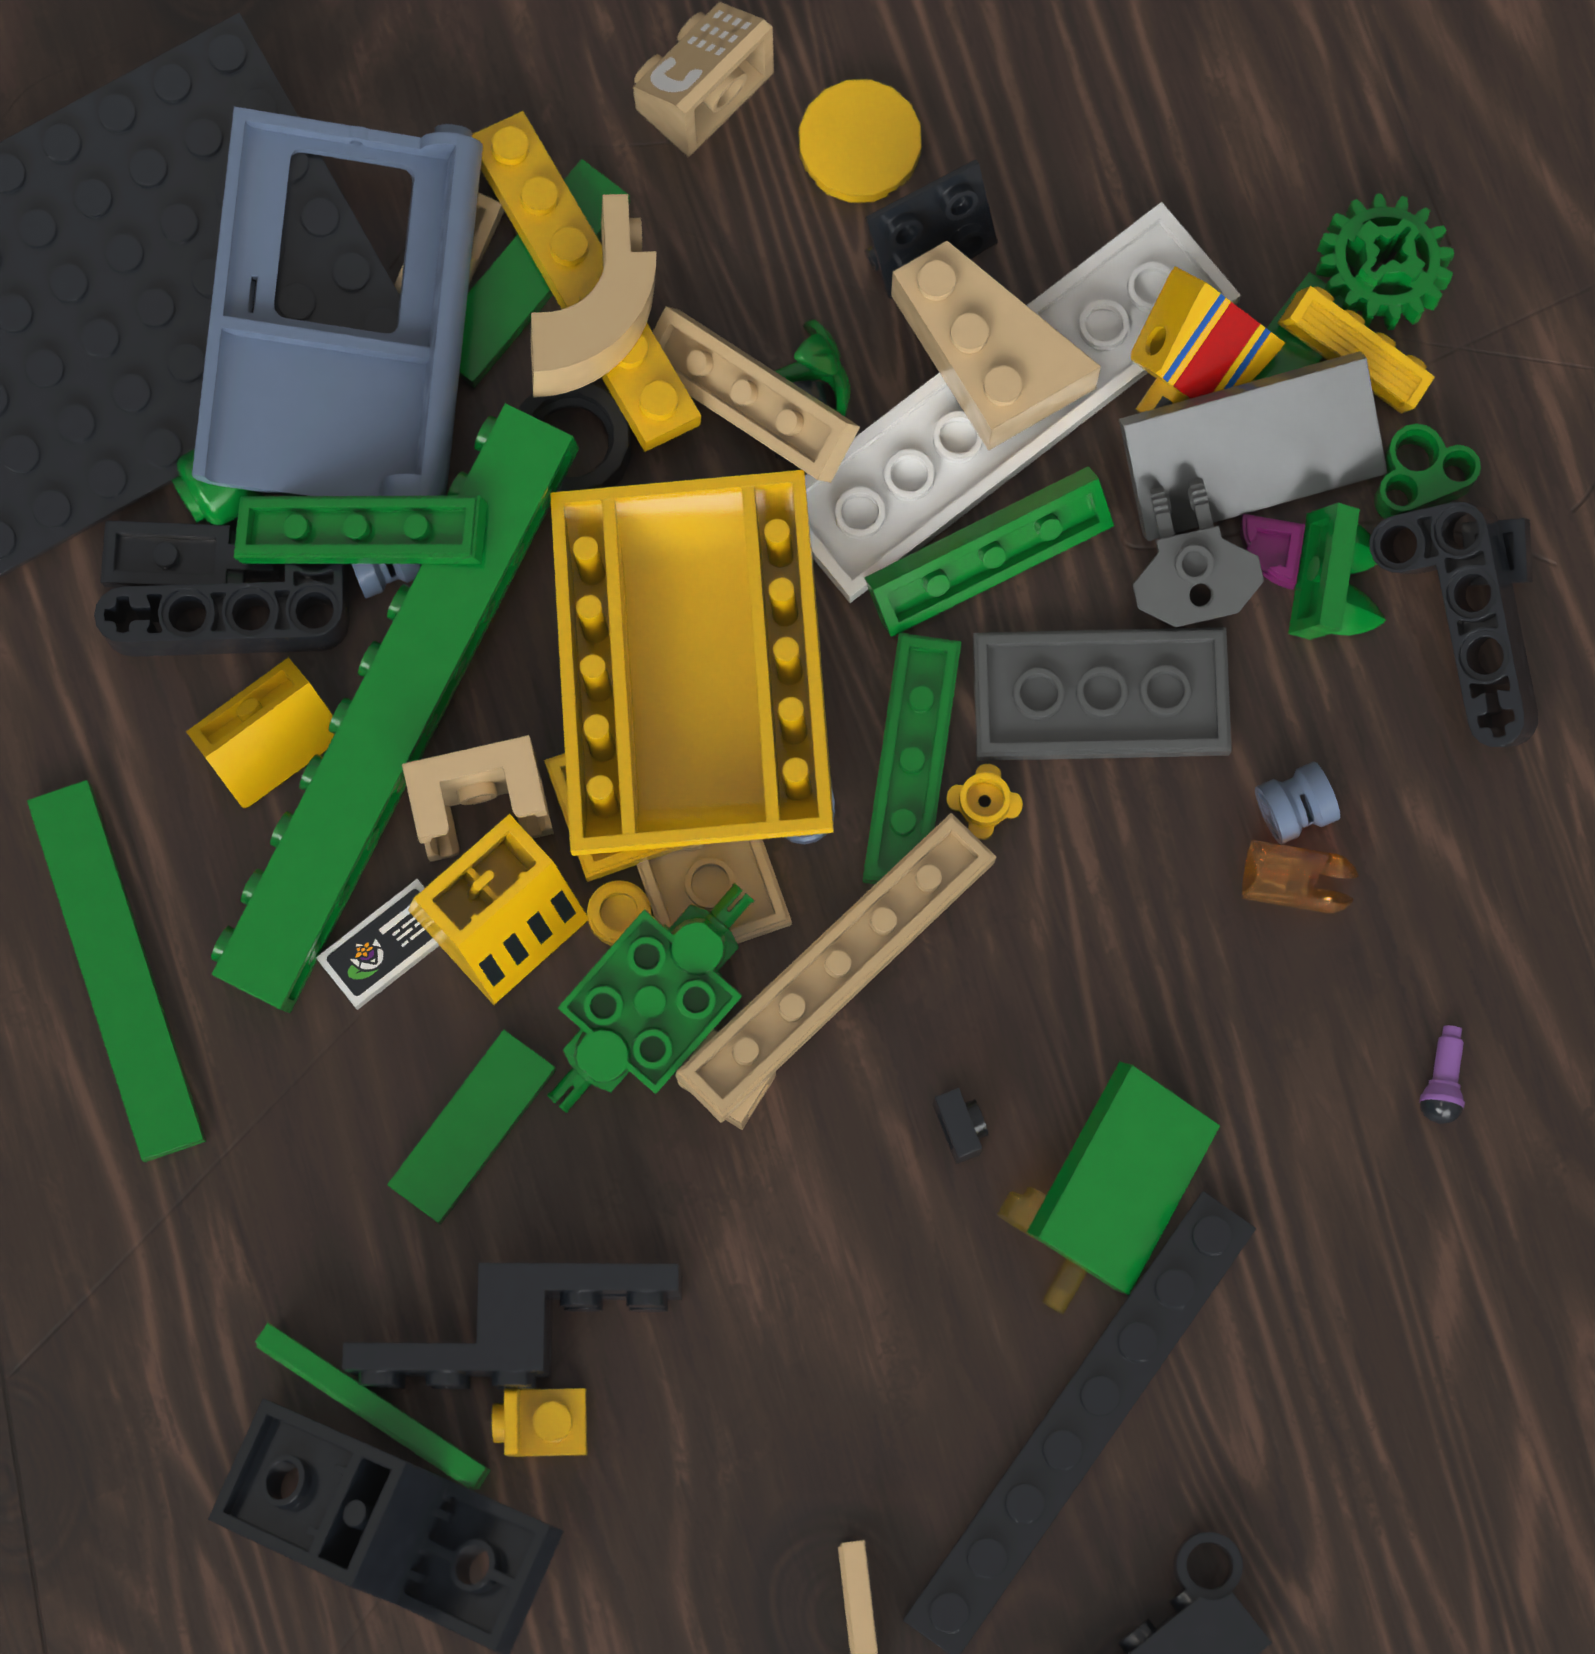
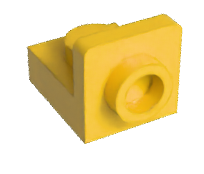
M504 1388V1403H493L492 1405L493 1443H504V1454L508 1457L587 1455L586 1389L519 1390L518 1388Z

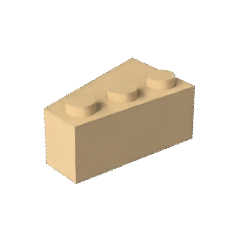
M948 241L893 271L892 298L988 451L1096 389L1101 366Z

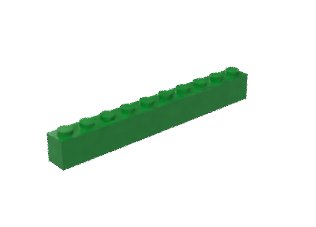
M506 403L498 418L490 415L483 423L474 444V449L480 452L469 474L461 471L457 475L447 494L480 495L487 501L482 564H422L411 587L403 584L398 589L388 609L387 618L393 622L382 643L373 641L365 652L358 669V675L364 678L353 700L345 697L338 705L331 719L329 732L335 734L323 757L316 754L307 765L299 788L304 790L305 793L295 813L286 811L280 818L270 840V845L276 849L265 871L257 868L249 878L241 895L240 902L247 905L235 928L228 925L223 930L212 951L211 960L217 962L211 975L285 1012L291 1013L317 962L316 957L322 953L407 787L402 764L420 760L551 505L550 493L558 492L579 451V447L572 435Z

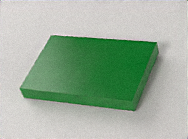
M1119 1061L1026 1233L1114 1290L1130 1295L1220 1125L1135 1066Z

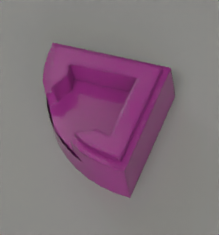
M1243 514L1240 525L1243 548L1259 556L1262 574L1266 579L1276 585L1293 590L1297 581L1305 524Z

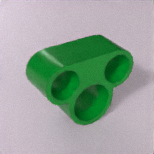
M1417 423L1406 425L1396 432L1385 452L1387 475H1385L1375 493V509L1382 518L1386 519L1394 515L1446 504L1461 498L1470 491L1480 474V459L1475 451L1467 446L1454 445L1446 448L1439 434L1427 425ZM1407 444L1418 445L1428 454L1429 467L1422 471L1409 470L1399 462L1397 449ZM1457 466L1463 471L1465 479L1460 482L1451 480L1445 474L1444 468ZM1390 490L1402 491L1407 496L1408 504L1404 506L1395 505L1388 499L1387 492Z

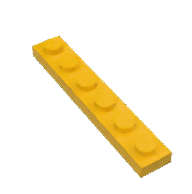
M522 111L472 134V137L483 144L482 173L561 309H565L585 298L598 283L603 272L602 245L528 118ZM646 323L640 338L632 350L618 365L601 377L644 452L700 426L701 423L699 410L648 323Z

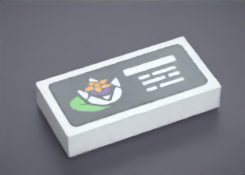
M418 879L316 957L357 1010L440 946L408 911L413 898L425 889Z

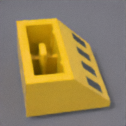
M511 814L507 815L415 896L408 909L411 915L493 1005L588 922L585 911L555 863Z

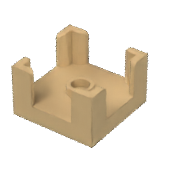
M529 735L402 764L418 839L421 844H425L427 857L430 862L454 857L460 852L450 806L483 803L502 794L509 793L513 813L518 817L521 827L532 839L554 834L538 761Z

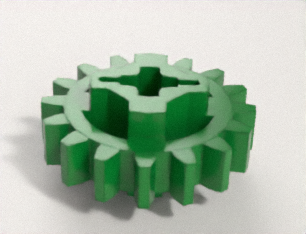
M1382 193L1375 194L1369 209H1366L1358 199L1351 201L1346 216L1336 213L1332 217L1327 228L1329 233L1323 234L1317 251L1324 256L1320 258L1315 269L1316 275L1331 277L1324 290L1333 297L1341 295L1344 299L1341 306L1343 310L1353 311L1357 309L1361 311L1366 327L1370 326L1375 316L1383 317L1387 330L1395 329L1401 314L1412 325L1418 323L1424 312V307L1432 311L1437 307L1443 296L1440 290H1446L1453 276V272L1445 267L1449 266L1454 256V249L1438 246L1447 232L1444 226H1436L1429 229L1425 223L1430 210L1425 207L1415 215L1407 212L1408 198L1404 196L1400 197L1394 208L1387 207ZM1416 248L1419 251L1422 260L1417 257ZM1393 252H1397L1394 260L1392 259L1386 265L1382 264L1376 272L1372 271L1375 264L1380 263L1383 259L1387 260ZM1347 263L1353 267L1354 277L1351 274Z

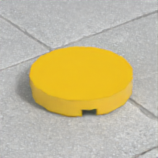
M846 80L825 89L807 107L799 127L800 159L805 170L807 169L809 175L816 181V185L827 195L849 203L875 202L887 197L889 192L896 190L900 185L902 187L912 177L921 155V126L911 103L894 88L873 80Z

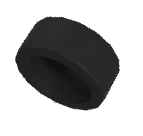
M590 383L567 393L533 398L532 393L520 405L518 410L541 421L549 414L563 408H582L595 414L606 428L608 433V450L603 461L593 471L580 477H565L558 492L615 487L623 479L631 459L630 427L612 395L603 387Z

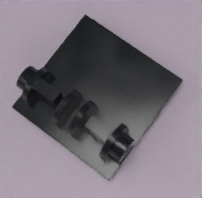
M976 159L865 217L873 244L865 249V254L872 268L875 271L880 270L885 290L890 300L892 299L893 271L940 244L948 241L965 256L972 259L998 243L980 166Z

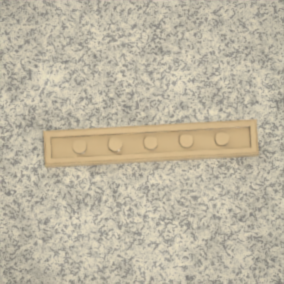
M950 813L676 1072V1078L722 1123L995 863L997 857L964 824Z

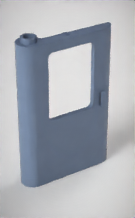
M234 106L192 469L193 478L217 486L286 496L447 495L483 144L472 137L470 129L459 125L443 124L436 126L434 133L425 134L423 137H415L368 129L361 126H349ZM298 152L401 168L410 173L412 177V191L398 322L394 332L379 333L281 317L275 311L274 300L290 158L293 154Z

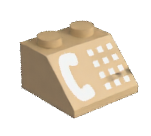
M721 2L706 16L699 12L690 18L678 34L677 40L679 42L663 58L659 54L650 58L641 67L634 79L636 83L633 87L636 110L688 157L774 73L773 27L763 18Z

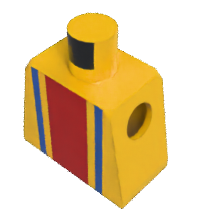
M1175 266L1170 272L1131 351V360L1156 378L1136 407V410L1142 413L1252 382L1282 349L1285 342L1208 283Z

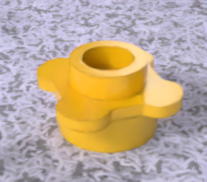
M992 764L979 766L976 774L967 779L964 785H954L947 793L948 807L951 810L959 811L968 822V829L981 840L991 837L994 827L1004 819L1018 817L1023 807L1020 795L1010 792L1007 783L1001 778L1000 769ZM987 796L991 804L988 807L980 806L978 802L980 797Z

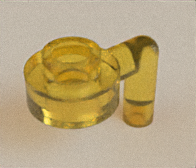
M1027 1187L1023 1195L1010 1191L997 1215L1014 1228L1034 1238L1026 1232L1046 1195L1031 1187ZM1066 1258L1041 1302L1064 1315L1088 1272Z

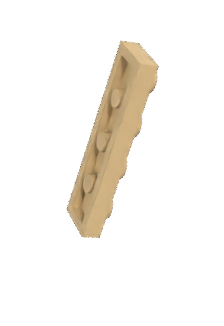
M666 306L653 330V334L689 395L815 479L831 483L860 426L684 312Z

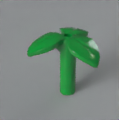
M810 319L803 324V328L811 336L806 338L794 353V358L797 361L777 369L775 372L790 382L807 380L827 382L834 392L837 412L845 417L850 398V384L846 369L840 364L839 358H841L839 349L830 332L818 321Z

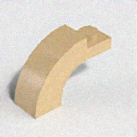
M607 194L602 197L601 235L603 272L594 289L581 301L568 308L553 312L531 313L530 340L533 398L567 393L596 381L625 358L640 338L646 326L654 295L656 251L642 252L641 218H629L628 194Z

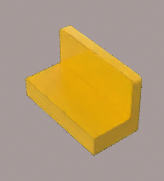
M289 657L186 731L243 808L250 807L309 764L314 755L323 754L335 735L329 732V725L333 715L310 682Z

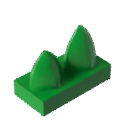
M1335 503L1307 513L1288 634L1308 640L1329 634L1349 636L1371 631L1386 621L1384 615L1371 598L1356 586L1349 584L1350 574L1366 571L1377 564L1370 552L1371 534L1358 524L1359 508Z

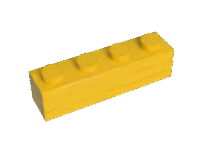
M1309 286L1298 291L1277 324L1327 360L1361 351L1367 358L1373 394L1399 413L1415 409L1435 378L1426 370V364L1419 358L1412 355L1406 356L1396 349V343L1389 336L1380 332L1375 333L1364 325L1365 320L1359 314L1340 308L1333 302V296L1320 287L1313 288Z

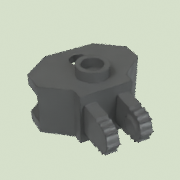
M1203 478L1189 480V489L1187 490L1191 509L1195 511L1198 531L1176 536L1171 520L1173 512L1169 495L1165 493L1164 486L1150 489L1160 539L1155 540L1158 553L1132 585L1137 608L1174 627L1237 614L1264 582L1259 556L1222 539L1219 526L1214 527ZM1203 583L1210 589L1211 598L1206 605L1195 606L1190 600V591L1196 584Z

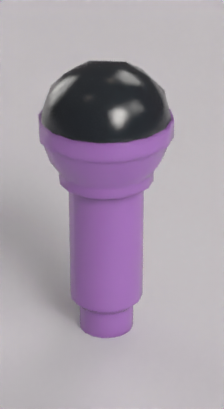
M1451 1025L1443 1026L1442 1036L1438 1038L1433 1078L1429 1080L1428 1086L1424 1089L1419 1099L1423 1115L1430 1121L1438 1124L1455 1121L1465 1107L1463 1094L1460 1090L1461 1085L1458 1084L1464 1044L1461 1039L1462 1028Z

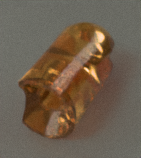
M1252 840L1245 863L1242 899L1324 913H1336L1346 909L1354 899L1341 892L1313 887L1319 879V874L1344 879L1358 878L1359 874L1356 867L1346 857L1339 854Z

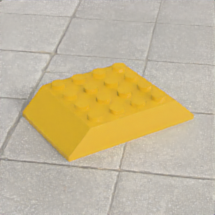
M795 470L550 493L570 849L572 856L834 833L815 578L804 471Z

